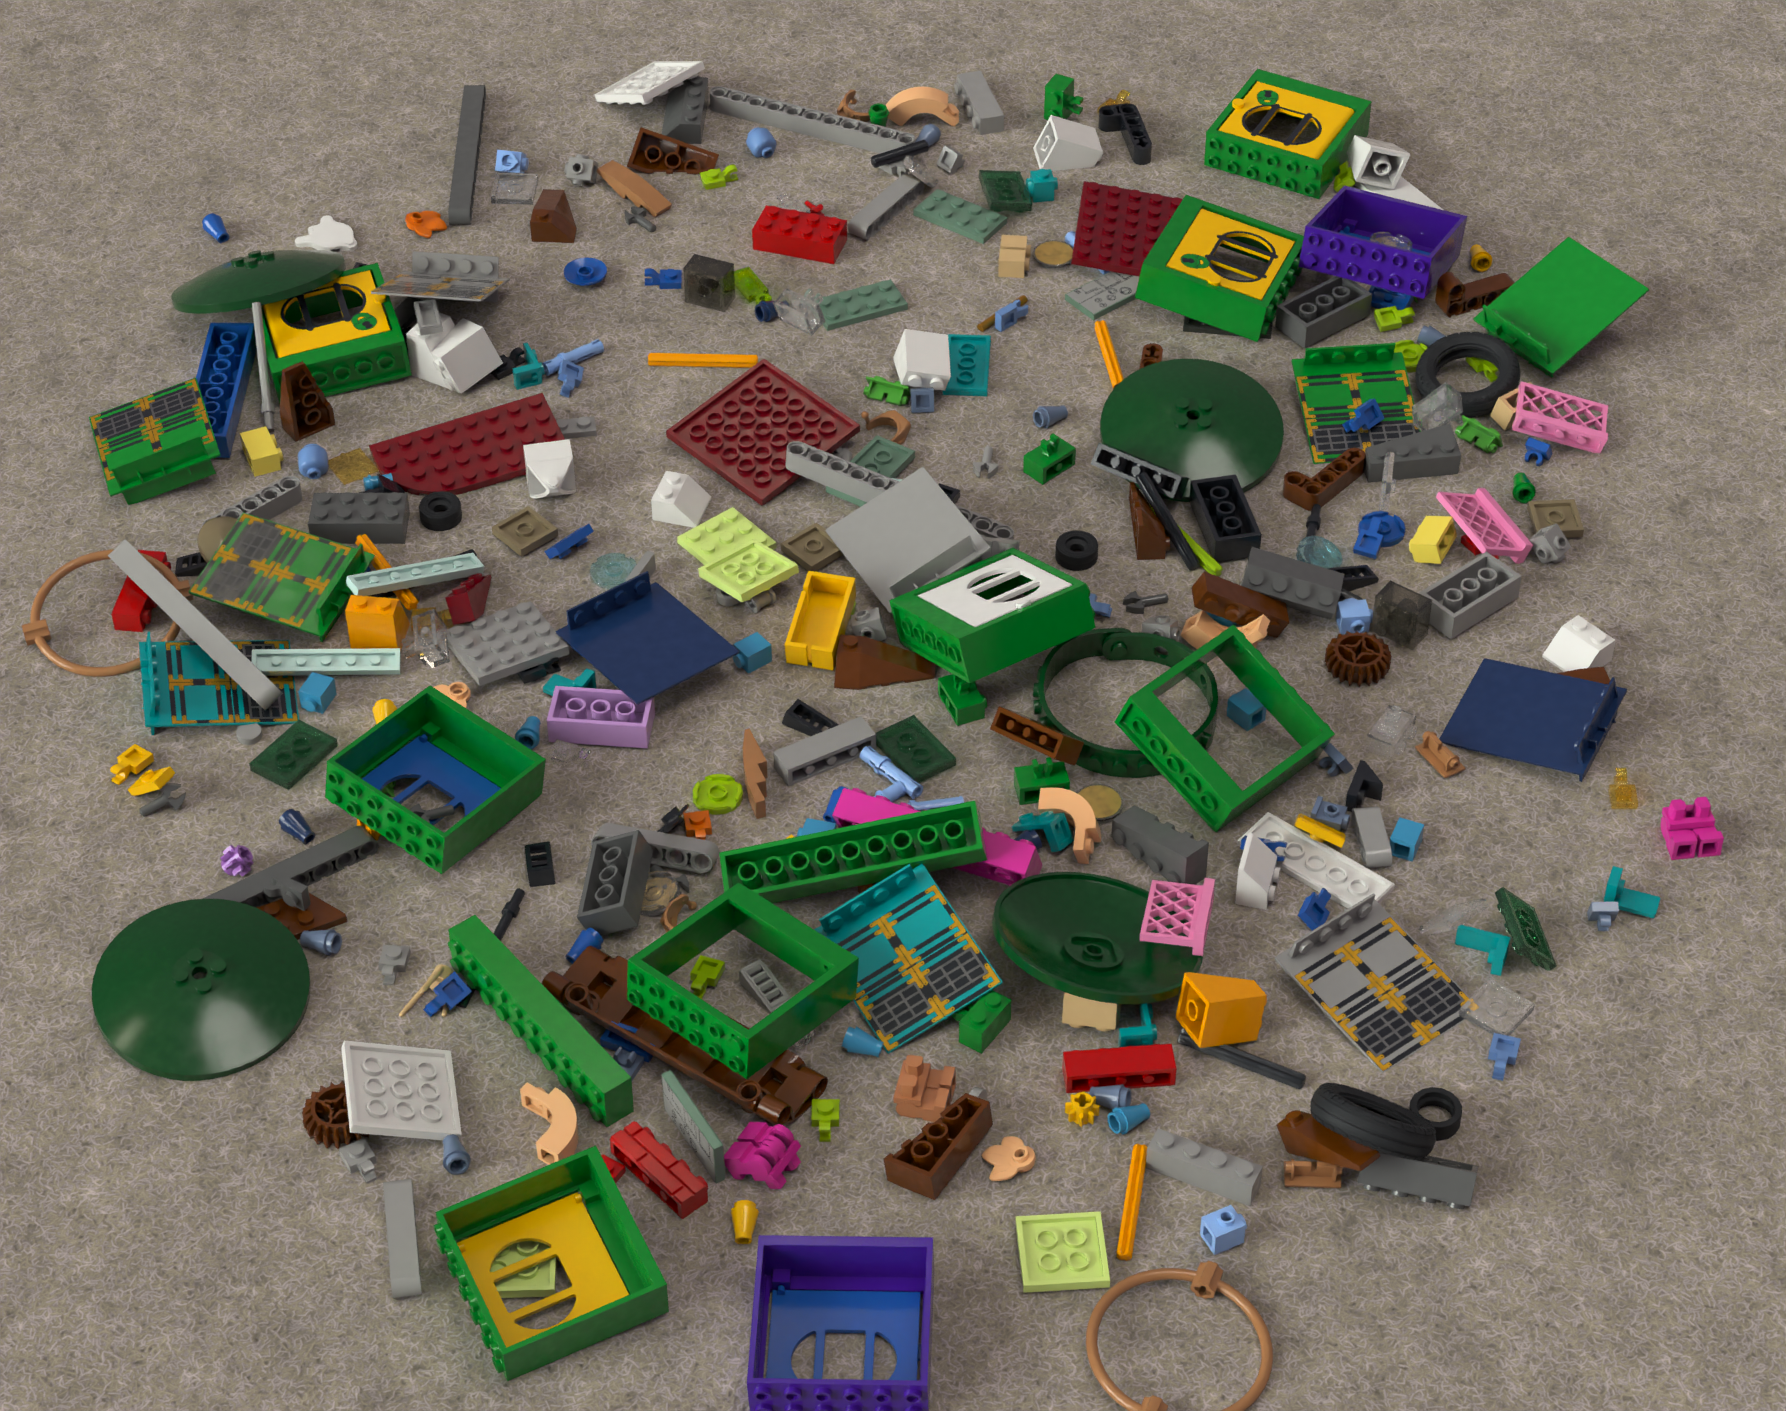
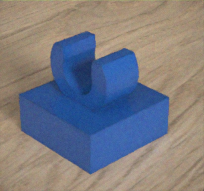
M1531 437L1528 438L1525 444L1527 449L1525 461L1529 462L1532 457H1538L1536 461L1537 466L1543 464V459L1549 461L1553 454L1550 444Z

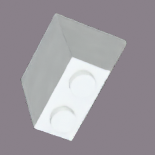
M1053 115L1048 119L1033 147L1039 169H1051L1052 171L1095 167L1097 161H1100L1103 155L1095 128Z
M1354 135L1347 151L1356 182L1393 190L1410 157V153L1393 143Z
M439 313L443 332L420 335L417 323L406 334L412 376L447 388L443 381L445 379L444 375L433 364L434 358L431 352L455 325L450 316Z
M464 318L455 325L431 352L434 358L433 364L444 375L445 379L443 381L447 388L460 394L503 364L484 328Z
M904 329L894 355V363L901 385L922 388L933 387L934 390L945 391L951 377L948 335Z

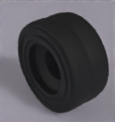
M433 492L426 495L420 501V521L429 530H450L456 527L462 520L461 502L456 495L450 492Z
M1080 530L1063 533L1056 541V561L1063 568L1072 571H1083L1091 568L1098 559V542L1092 534ZM1073 549H1080V550H1082V551H1081V552H1074V551H1071V550H1073Z

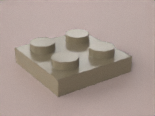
M1575 499L1528 501L1527 509L1534 533H1537L1541 528L1557 523L1566 538L1583 537L1584 528Z
M527 506L492 526V534L522 557L557 537L558 528Z
M817 522L781 543V551L808 571L815 572L843 555L826 533V529Z

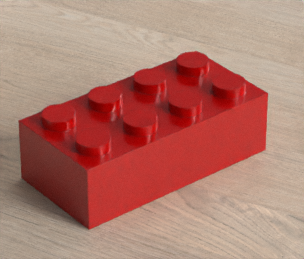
M766 205L752 229L753 249L835 264L847 241V220Z

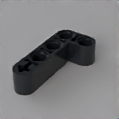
M1125 103L1101 107L1099 109L1098 128L1104 132L1121 131L1132 161L1138 165L1149 164L1151 162L1152 142L1136 105Z

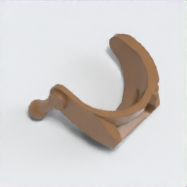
M849 90L842 99L837 109V114L868 122L870 120L868 112H855L848 107L849 102L851 104H856L857 102L854 98L856 91Z
M896 410L887 411L871 420L869 419L868 412L864 411L861 413V417L866 421V429L868 431L881 425L894 426L898 430L890 441L899 445L905 442L911 424Z
M680 894L667 905L660 919V923L666 932L677 926L678 914L685 904L688 905L690 910L696 909V902L690 901L686 894Z

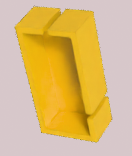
M808 571L785 641L786 663L808 666V663H812V667L834 670L840 635H845L856 599L855 578Z

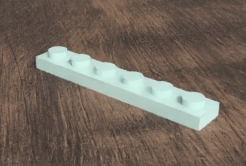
M474 553L349 575L346 579V585L354 595L368 596L469 577L477 573L483 574L484 565Z
M400 648L252 649L251 662L265 676L310 675L312 672L322 675L400 674L401 651Z

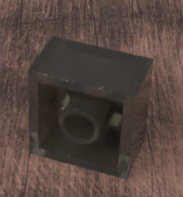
M694 254L683 268L686 303L725 312L736 298L733 263Z
M1390 580L1375 596L1371 631L1375 632L1378 636L1396 642L1399 646L1414 650L1428 635L1432 599Z

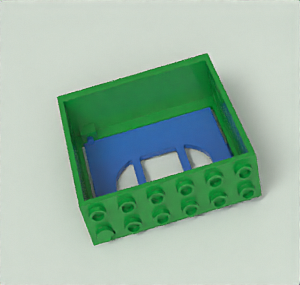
M429 685L327 761L325 798L345 810L349 815L366 824L370 829L386 837L390 842L404 849L408 854L424 862L429 868H433L440 874H443L542 794L546 759ZM402 778H419L393 799L381 792L392 781ZM431 784L452 798L445 806L452 805L454 810L458 806H462L465 816L446 832H442L434 825L444 817L427 822L401 804L425 785Z

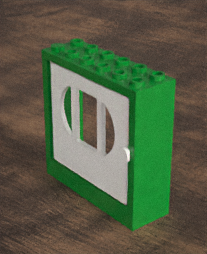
M1010 548L889 600L899 642L968 683L979 680L1096 628L1094 622L1095 612L1089 599L1090 589L1086 583L1015 548ZM1020 594L1025 595V597H1023V598L1016 599V600H1013V601L1004 602V601H1006V600H1008V599H1010V598H1013V597H1015V596H1017V595H1020Z

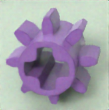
M230 845L223 851L224 855L220 858L222 860V869L228 875L234 877L238 874L243 877L251 870L250 866L254 864L251 851L247 847L240 845L237 847Z

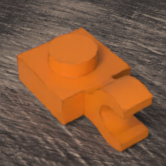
M709 810L683 813L687 837L706 840V835L712 834Z

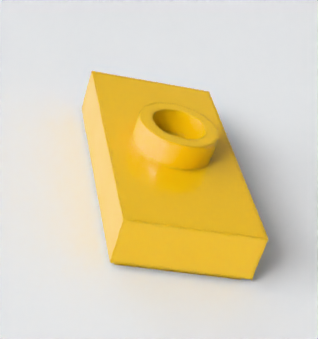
M170 766L156 771L150 769L142 774L127 790L133 796L159 790L174 776L175 772Z
M1302 813L1298 814L1295 820V827L1310 833L1309 837L1315 841L1323 843L1325 840L1342 848L1346 838L1345 833Z

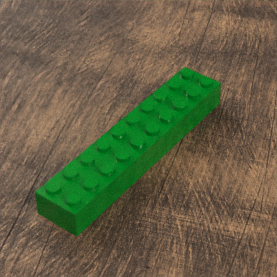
M975 801L719 852L724 892L739 882L771 903L877 883L908 864L911 865L912 869L923 864L927 871L931 872L988 860L980 812Z
M476 915L448 929L450 939L448 946L452 955L450 963L454 971L461 973L469 987L476 989L480 993L484 1003L491 1005L495 1009L499 1019L503 1022L506 1021L511 1026L514 1035L518 1038L521 1037L526 1042L530 1052L537 1054L542 1059L545 1068L549 1071L552 1070L557 1075L561 1085L565 1088L569 1087L577 1102L581 1105L584 1103L589 1108V1112L595 1121H601L606 1127H609L634 1112L632 1079L630 1075Z

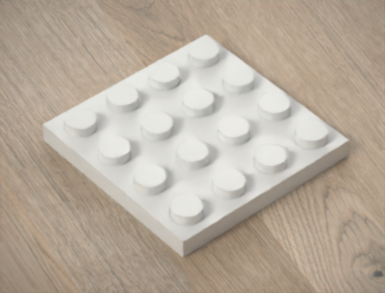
M654 61L594 95L597 102H606V104L614 102L624 104L629 102L631 105L636 103L645 105L651 103L654 97L667 94L669 92L668 89L683 85L684 80L697 77L699 75L698 72L704 70L705 67L702 61Z
M354 1041L343 1042L341 1049L350 1133L443 1140L447 1135L454 1134L460 1140L462 1133L451 1051Z

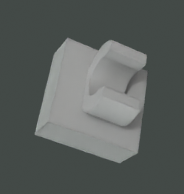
M944 145L936 164L947 172L954 174L958 167L961 168L965 160L962 159L963 154L951 146Z

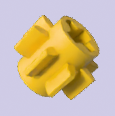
M1079 1092L1075 1095L1071 1094L1070 1102L1065 1103V1113L1069 1114L1068 1121H1074L1080 1127L1088 1123L1094 1124V1116H1099L1100 1106L1096 1105V1097H1092L1088 1093Z

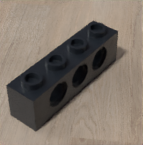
M1099 443L1091 461V465L1134 483H1137L1136 476L1145 472L1159 493L1173 499H1182L1189 478L1108 444Z

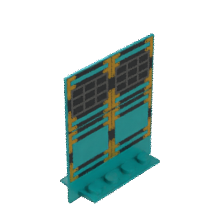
M147 632L146 642H139L141 685L143 691L142 709H144L145 727H151V735H154V727L299 723L294 675L266 676L283 694L267 710H264L195 641L151 642L150 632ZM290 640L230 641L250 661H252V649H291Z
M908 864L820 918L821 926L814 929L859 958L856 998L853 1001L878 1040L884 1042L883 1047L888 1054L1003 984L923 864L914 869Z

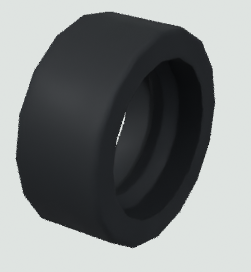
M1430 1087L1414 1094L1410 1100L1409 1110L1423 1117L1419 1114V1110L1426 1106H1439L1451 1114V1118L1447 1121L1434 1122L1426 1119L1435 1127L1436 1141L1449 1139L1456 1134L1460 1128L1462 1105L1452 1092L1443 1088Z

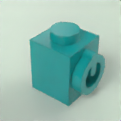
M1039 169L1030 171V178L1026 179L1027 197H1032L1033 203L1054 201V190H1058L1057 177H1053L1052 170Z

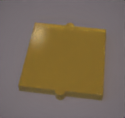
M360 448L347 453H341L340 456L328 460L330 469L344 485L358 479L363 480V477L378 472L376 466Z

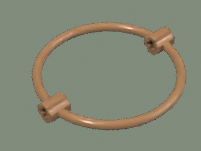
M113 550L97 551L80 556L56 570L37 592L31 608L30 623L22 625L27 646L36 644L46 658L66 671L84 676L105 677L124 674L141 667L140 657L124 664L109 667H89L70 662L59 656L47 644L46 641L51 639L46 619L40 620L41 609L46 596L58 581L81 566L111 559L108 555ZM140 553L188 601L194 600L193 595L188 592L190 590L188 579L179 582L175 574L165 564L149 555ZM173 621L171 628L161 642L175 640L181 629L175 621Z
M1209 1260L1207 1262H1200L1197 1271L1180 1268H1160L1134 1274L1111 1287L1096 1304L1091 1313L1086 1331L1088 1360L1102 1388L1126 1410L1167 1411L1168 1405L1161 1398L1153 1395L1151 1397H1144L1142 1404H1139L1115 1385L1105 1371L1099 1356L1097 1345L1098 1330L1106 1310L1120 1295L1133 1287L1157 1280L1192 1282L1190 1290L1196 1296L1205 1299L1214 1298L1216 1291L1222 1293L1242 1309L1257 1332L1261 1346V1364L1258 1376L1250 1390L1240 1400L1220 1411H1245L1259 1398L1265 1389L1273 1364V1347L1268 1328L1253 1304L1238 1290L1221 1280L1224 1270L1217 1263Z

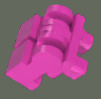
M1697 797L1693 805H1686L1685 801L1681 799L1671 800L1669 807L1662 808L1663 816L1661 817L1660 826L1671 860L1694 858L1695 852L1698 858L1721 855L1724 837L1721 831H1717L1715 827V819L1707 797Z
M749 1122L738 1136V1142H734L724 1155L725 1166L734 1179L743 1180L746 1174H751L755 1181H765L770 1189H781L787 1182L782 1173L783 1170L793 1171L801 1163L796 1154L801 1145L798 1140H794L792 1132L781 1124L769 1127L767 1122Z

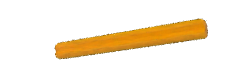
M1097 320L1094 329L1112 387H1114L1124 379L1107 324L1104 320Z
M649 353L648 355L649 366L752 368L758 363L757 355Z
M366 534L356 537L355 543L357 546L362 544L365 552L375 555L371 564L376 570L392 568ZM409 588L393 591L407 610L417 609L419 601Z
M1137 1143L1133 1146L1117 1246L1116 1257L1119 1260L1129 1261L1132 1259L1146 1168L1147 1146L1145 1144L1140 1145Z

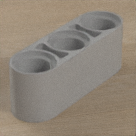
M1378 806L1353 808L1351 813L1352 825L1356 826L1353 829L1357 843L1361 845L1359 850L1362 861L1366 863L1364 867H1390L1392 865V851L1380 808Z

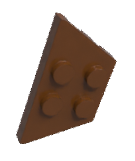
M309 893L311 905L305 911L295 906H289L283 901V898L257 907L279 920L297 940L300 939L302 932L305 930H327L347 922L345 913Z

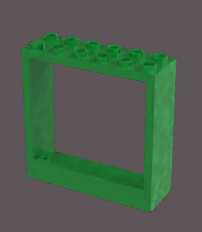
M1234 625L1131 695L1114 721L1215 832L1221 830L1316 760L1335 735L1330 726L1314 712L1313 708L1298 695L1294 687L1285 681L1279 671L1272 667L1263 657L1262 653ZM1216 656L1225 663L1302 747L1243 791L1158 699L1163 693Z
M738 882L628 959L627 1000L632 1005L648 1013L653 1019H657L673 1032L687 1039L692 1045L699 1047L712 1058L729 1067L733 1072L748 1079L856 998L859 958ZM732 930H736L814 980V982L749 1030L667 977Z

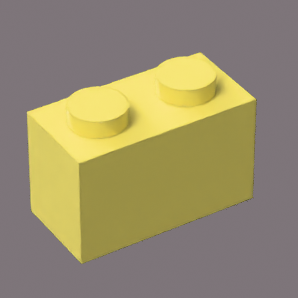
M266 426L240 433L242 450L255 477L281 470L280 461L284 460L280 447L276 448V438L274 434L270 435Z
M1426 516L1421 525L1418 526L1413 539L1409 542V551L1413 555L1414 562L1442 563L1457 537L1453 517Z

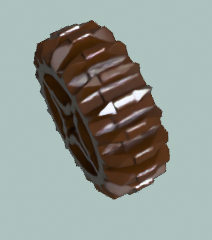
M1357 630L1355 633L1346 631L1345 635L1338 634L1337 638L1331 639L1330 644L1326 648L1325 665L1328 672L1332 673L1333 678L1339 677L1340 683L1346 680L1349 686L1353 682L1357 683L1359 687L1362 683L1370 686L1372 681L1378 683L1380 678L1385 679V675L1391 666L1392 656L1389 646L1384 644L1383 639H1377L1376 634L1370 636L1367 634V631L1365 633H1359Z
M343 1080L338 1085H334L331 1082L327 1088L320 1085L319 1092H312L311 1098L306 1099L305 1107L302 1111L303 1125L310 1139L314 1138L317 1145L324 1142V1145L328 1148L334 1143L336 1148L339 1149L342 1143L346 1145L351 1144L353 1140H360L361 1136L369 1138V1134L350 1133L346 1088Z

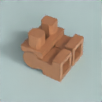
M907 1055L906 1060L903 1061L893 1097L894 1103H897V1113L900 1116L923 1118V1120L931 1122L937 1121L941 1117L940 1113L951 1105L956 1087L955 1067L944 1066L943 1070L931 1069L930 1063H923L922 1056Z

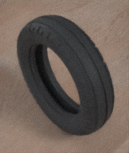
M1481 332L1454 333L1440 338L1423 352L1416 367V385L1423 400L1434 410L1457 418H1462L1463 415L1467 418H1475L1476 416L1480 417L1491 413L1499 397L1518 388L1520 365L1510 346L1497 337ZM1465 357L1487 360L1494 364L1500 372L1494 383L1474 392L1450 390L1439 383L1436 375L1445 364Z
M1324 1083L1316 1089L1311 1099L1310 1111L1315 1120L1333 1132L1363 1144V1146L1409 1160H1422L1434 1148L1436 1130L1429 1121L1413 1111L1382 1097L1342 1084Z

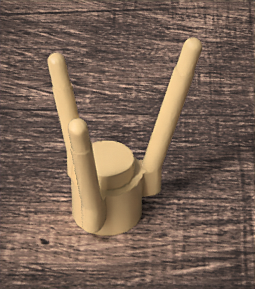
M443 964L437 965L424 985L399 1013V1016L403 1017L429 987L433 990L452 974L453 970ZM446 1005L442 1009L441 1015L443 1017L447 1015L449 1009Z

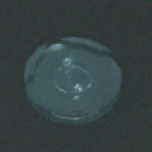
M1307 536L1300 541L1296 549L1297 560L1322 568L1341 567L1343 561L1337 546L1323 537Z
M609 553L597 558V562L592 563L590 575L593 582L599 587L611 589L624 583L637 564L633 558H626L625 554Z

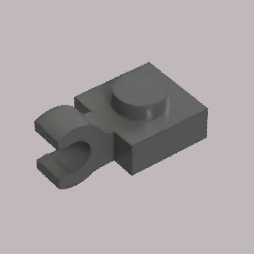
M273 875L271 877L272 884L275 886L263 885L264 893L267 896H283V901L289 906H295L305 911L311 905L308 886L288 877L282 880L281 877Z

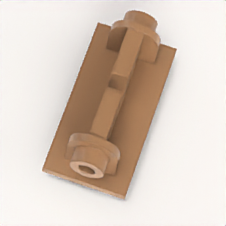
M1426 731L1422 735L1423 743L1415 746V749L1444 778L1465 770V767L1459 761V757L1442 745L1435 732Z
M1294 1159L1284 1161L1285 1187L1341 1188L1342 1166L1325 1162L1294 1161Z

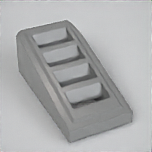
M761 959L754 961L739 971L740 984L769 1014L791 999ZM776 996L780 997L771 1003L769 1002V1000L773 999Z

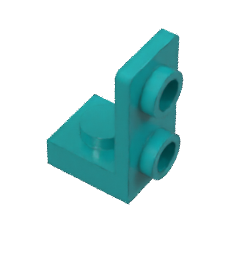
M528 342L523 343L524 359L527 365L513 368L514 385L517 390L542 384V375H545L542 362H538L535 349L531 350Z
M586 668L574 681L554 674L543 686V692L553 696L555 686L596 689L595 671Z
M1047 811L1035 816L1033 813H1027L1018 818L1019 821L1011 826L1013 831L1044 829L1051 852L1061 851L1074 841L1064 813L1053 814V811Z
M1613 866L1607 882L1604 902H1618L1619 910L1655 918L1660 897L1624 888L1626 880L1621 879L1623 868Z
M1458 925L1455 944L1489 953L1487 963L1492 964L1490 974L1501 976L1508 955L1511 937L1465 925Z
M1139 1004L1141 1027L1119 1028V1047L1153 1045V1040H1157L1156 1024H1151V1020H1153L1152 1004Z

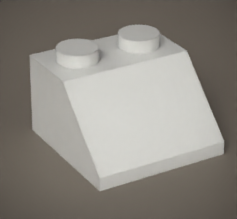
M666 471L651 499L652 519L694 528L699 525L711 501V496L689 475Z
M1578 615L1560 628L1542 657L1563 672L1603 667L1612 660L1615 639Z
M1248 832L1241 857L1235 904L1266 910L1268 901H1274L1276 886H1273V882L1278 883L1281 868L1276 867L1277 855L1254 833Z

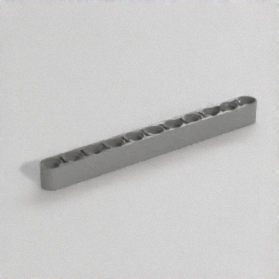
M722 86L713 87L709 91L710 108L717 113L876 153H883L915 143V136L908 132Z
M794 441L787 445L786 468L789 471L865 502H869L899 482L803 442ZM955 504L979 534L985 535V537L1014 539V530L1010 526Z
M126 539L108 555L264 710H267L283 694Z

